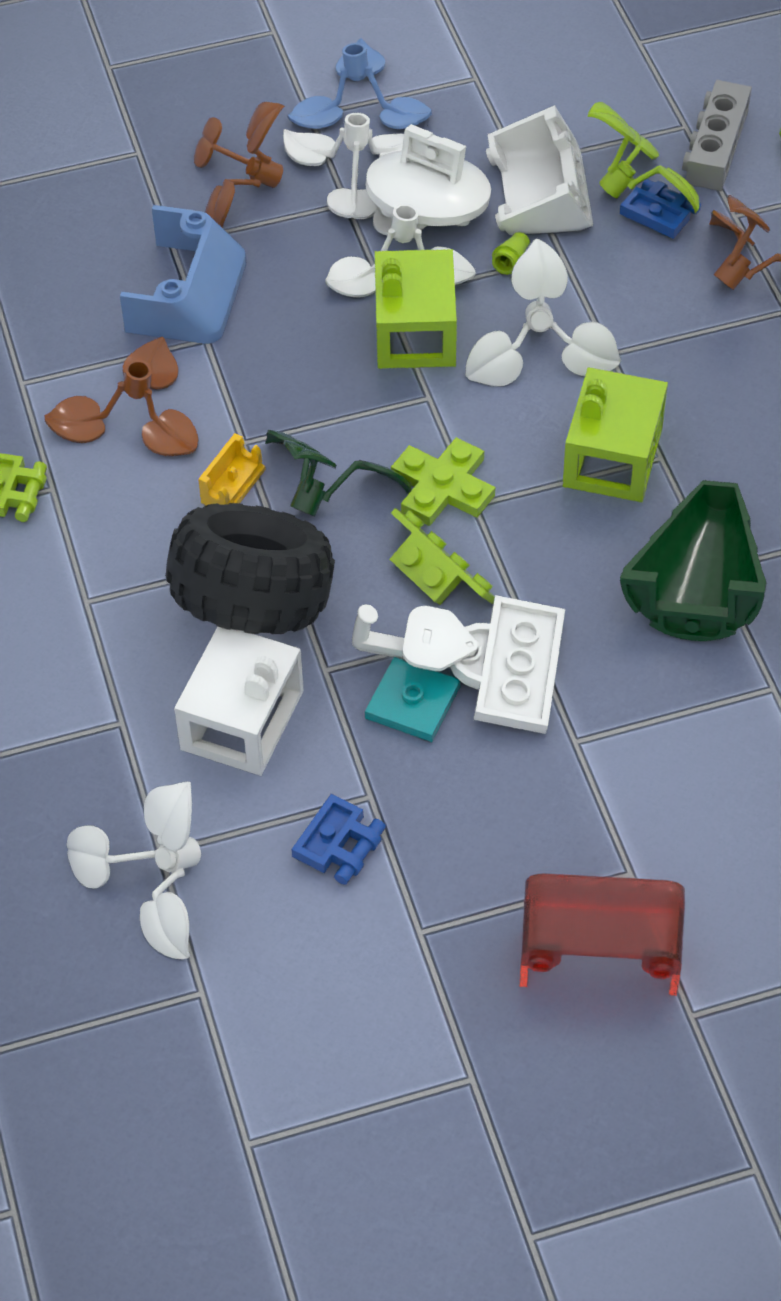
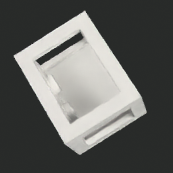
M217 627L174 708L180 750L262 776L304 691L301 649L252 633H244L241 630ZM281 696L282 699L261 739L260 733L278 697ZM209 727L243 738L246 754L202 740V737Z

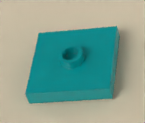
M394 657L365 710V719L432 742L460 689V680L437 671L414 667L405 660Z

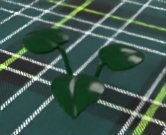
M268 430L266 433L265 444H284L295 460L304 458L300 482L290 506L315 517L322 500L329 502L331 495L357 469L374 471L387 476L399 483L407 494L412 490L410 483L396 471L376 463L356 460L325 492L323 491L325 484L313 478L317 463L320 462L333 469H336L337 465L310 445L288 434L275 430Z

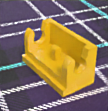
M236 433L233 434L198 479L202 504L218 503L225 505L240 503L266 470L265 465L262 464V454L258 445H254L250 453L244 447L243 436Z

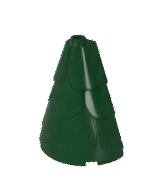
M703 480L672 511V516L650 537L648 543L623 568L620 583L627 603L635 613L641 612L650 620L649 625L656 630L684 640L713 641L735 635L738 628L745 624L750 625L759 614L764 601L767 582L757 554L758 547L750 529L751 519L738 483Z

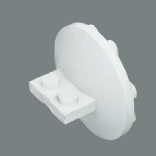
M412 124L405 129L402 150L388 153L375 160L368 168L365 184L370 199L381 208V213L387 217L393 216V209L399 204L415 206L419 211L418 229L425 228L426 226L468 225L470 220L481 215L488 207L491 186L489 180L480 169L464 160L465 145L445 137H438L433 135L432 132Z

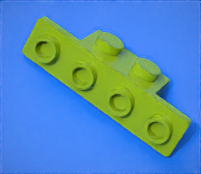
M396 508L393 509L391 514L412 533L389 559L439 605L443 603L462 580L482 598L493 604L495 596L489 592L493 586L479 573L473 577L466 570L470 564L456 552H453L450 556L444 550L447 543L433 531L426 534L421 529L425 523L413 512L408 510L404 514Z

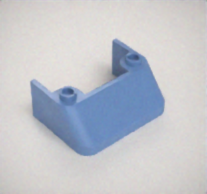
M153 205L152 215L156 246L195 251L185 281L176 279L165 280L156 287L153 296L121 291L120 301L125 332L203 344L214 343L224 333L246 266L245 250L205 212Z

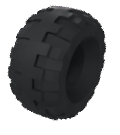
M216 503L191 510L182 518L179 527L174 529L169 546L165 576L166 581L170 583V594L175 599V602L184 611L191 612L193 617L229 630L235 629L244 631V633H270L274 635L284 634L287 631L296 632L314 623L319 612H322L327 605L335 559L332 558L333 553L331 552L328 538L322 531H318L313 524L306 520L302 521L296 518L295 515L257 505L248 506L240 503L220 505Z

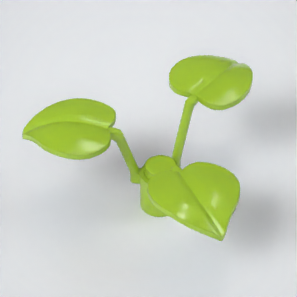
M596 102L590 108L587 117L597 118L605 122L624 136L613 163L607 169L608 172L599 181L600 186L608 194L618 199L627 187L632 190L637 184L651 176L661 174L682 192L693 206L695 213L699 210V197L696 190L685 178L669 167L666 169L659 165L634 179L633 176L636 171L630 164L640 150L652 160H656L659 156L657 149L651 142L640 136L636 130L629 126L607 104ZM630 141L635 145V149L626 161L622 160L619 163Z

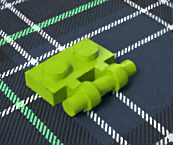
M0 453V516L5 517L8 508L15 507L17 508L15 518L18 521L26 522L38 504L36 498L38 491L42 490L46 483L47 477L45 473L47 465L37 461L32 469L24 468L25 463L22 456ZM18 483L26 485L24 492L15 491Z

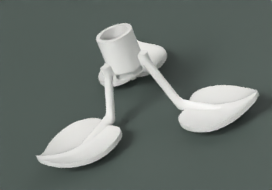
M351 113L345 117L344 128H340L336 142L329 136L317 133H296L284 129L283 134L284 148L288 156L296 163L306 166H319L325 163L327 157L334 158L342 141H344L349 150L353 151L351 190L340 188L333 190L327 196L329 210L345 218L367 219L372 217L378 208L370 199L366 189L357 190L359 151L363 150L368 144L373 155L379 154V157L391 152L400 151L403 146L404 134H385L372 138V129H369L370 119L362 113Z
M399 204L393 209L392 217L383 215L381 208H377L373 217V225L379 233L387 235L381 251L388 250L393 238L400 243H407L412 238H415L418 250H424L421 239L424 228H417L419 211L415 206ZM437 246L432 248L431 250H442L450 248ZM453 250L455 285L471 280L476 272L462 255ZM359 257L342 258L332 265L325 282L331 289L345 296H369L376 292L375 264L370 266L366 260Z
M533 240L529 248L517 260L511 276L513 287L521 297L528 300L538 298L526 308L525 316L527 322L523 324V328L513 344H511L509 336L502 331H493L481 337L468 356L466 377L471 381L490 386H504L512 383L520 375L523 367L522 356L516 349L521 345L530 329L535 332H544L551 328L568 343L562 352V361L575 374L585 376L588 367L611 371L620 364L621 358L615 338L604 325L598 322L583 323L575 328L572 338H570L553 321L551 309L544 302L545 297H560L566 289L568 275L559 255L542 240Z
M191 782L160 786L148 793L144 802V818L149 831L158 835L157 842L161 845L157 850L115 856L108 855V836L95 826L78 827L69 834L67 839V854L72 871L78 881L88 888H99L107 883L110 876L109 863L155 858L156 864L160 869L172 872L152 892L153 900L142 904L140 908V924L149 944L161 954L175 959L190 958L188 949L189 918L183 901L177 895L171 892H162L177 878L185 875L183 869L196 866L201 858L199 844L194 838L189 837L192 814Z

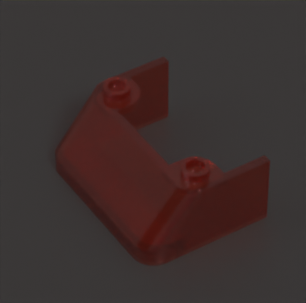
M546 873L528 877L525 881L519 987H527L529 968L536 972H547L560 964L562 955L641 959L642 969L649 973L650 976L656 979L669 978V995L677 996L682 968L685 888L681 884L669 880Z

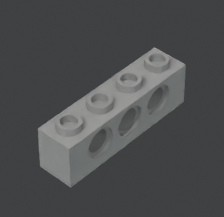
M716 80L712 92H706L703 109L706 111L699 112L696 129L699 131H693L689 150L692 151L685 153L682 170L687 171L686 180L691 185L718 191L723 190L749 111L751 86Z

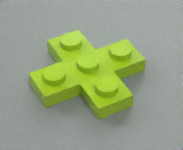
M455 437L438 459L409 445L391 466L392 470L402 475L414 487L402 501L401 512L406 514L410 510L428 526H431L448 504L478 518L495 497L496 490L495 486L472 476L484 461L485 451Z

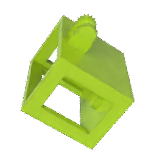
M453 249L374 251L378 369L456 367L457 317ZM441 331L442 353L390 354V332Z
M588 367L565 442L562 487L643 503L663 429L668 382ZM585 456L633 465L631 485L580 475Z

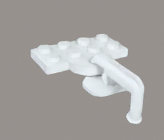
M495 595L490 624L475 623L464 627L449 610L420 606L413 609L409 614L405 638L370 631L371 624L375 623L378 619V613L371 605L365 604L359 607L352 635V645L356 649L405 659L408 664L414 667L432 671H442L450 667L454 676L462 683L478 689L474 720L546 734L565 609Z

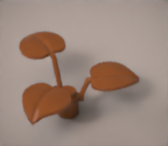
M260 103L250 119L246 132V137L249 139L247 150L251 154H256L257 157L247 159L217 145L216 143L222 132V123L219 119L215 117L209 118L203 128L202 137L199 139L195 149L194 164L200 168L205 167L212 156L213 150H216L246 164V174L250 176V179H225L222 186L217 185L208 200L205 213L222 228L234 197V185H253L259 188L260 184L275 188L282 178L283 165L272 161L271 157L259 150L276 117L285 107L280 103Z
M728 195L727 201L730 212L744 214L749 223L746 231H743L731 219L715 210L711 212L709 225L732 230L738 239L732 253L729 254L713 274L734 290L744 277L750 280L754 274L772 263L781 262V254H775L751 270L748 268L751 262L740 252L747 241L754 246L755 243L750 238V235L756 224L767 233H769L770 228L756 212L746 207L737 198Z
M159 337L142 345L126 358L123 364L124 381L118 382L117 390L104 411L100 412V406L91 398L73 396L61 401L51 412L44 415L46 424L58 436L76 443L92 442L105 433V424L102 419L108 417L120 395L125 391L133 399L146 398L149 416L153 421L143 426L142 441L149 450L163 456H178L191 454L198 447L197 431L192 421L185 414L174 409L163 411L159 417L155 413L152 390L150 388L156 390L167 388L178 377L177 362L170 352L164 337Z

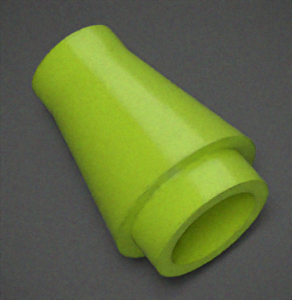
M516 232L511 238L494 249L492 264L499 273L504 275L512 274L517 260L529 246L528 236L522 232Z

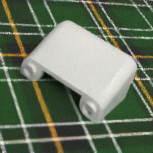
M555 105L488 134L490 148L486 149L487 157L491 165H497L502 174L506 204L500 205L498 213L495 214L497 225L502 232L506 231L509 235H513L516 232L524 234L582 231L593 226L581 151L574 135Z

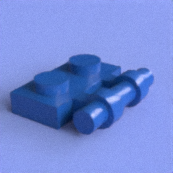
M649 179L643 181L641 188L636 187L620 205L621 215L672 239L690 221V213L696 215L699 210L696 213L694 212L693 206L682 192H675L669 189L666 183L661 181L653 182Z
M330 794L291 849L292 857L322 873L326 872L332 862L339 865L340 868L334 875V878L340 884L346 885L352 876H357L364 867L363 860L369 851H374L382 840L381 834L385 830L386 825L383 821L376 818L373 819L368 827L361 824L360 822L364 818L363 809ZM350 837L358 841L351 852L343 849V846Z

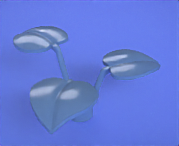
M360 38L356 43L348 44L342 49L343 55L336 64V73L340 76V82L335 100L332 101L325 96L309 97L298 103L293 111L287 114L290 121L305 128L320 129L329 127L338 122L343 116V110L337 106L341 104L346 78L360 81L368 76L381 107L385 109L380 113V121L385 126L393 129H405L411 124L415 126L427 120L432 115V111L424 103L409 97H397L390 104L385 101L374 75L384 69L385 58Z

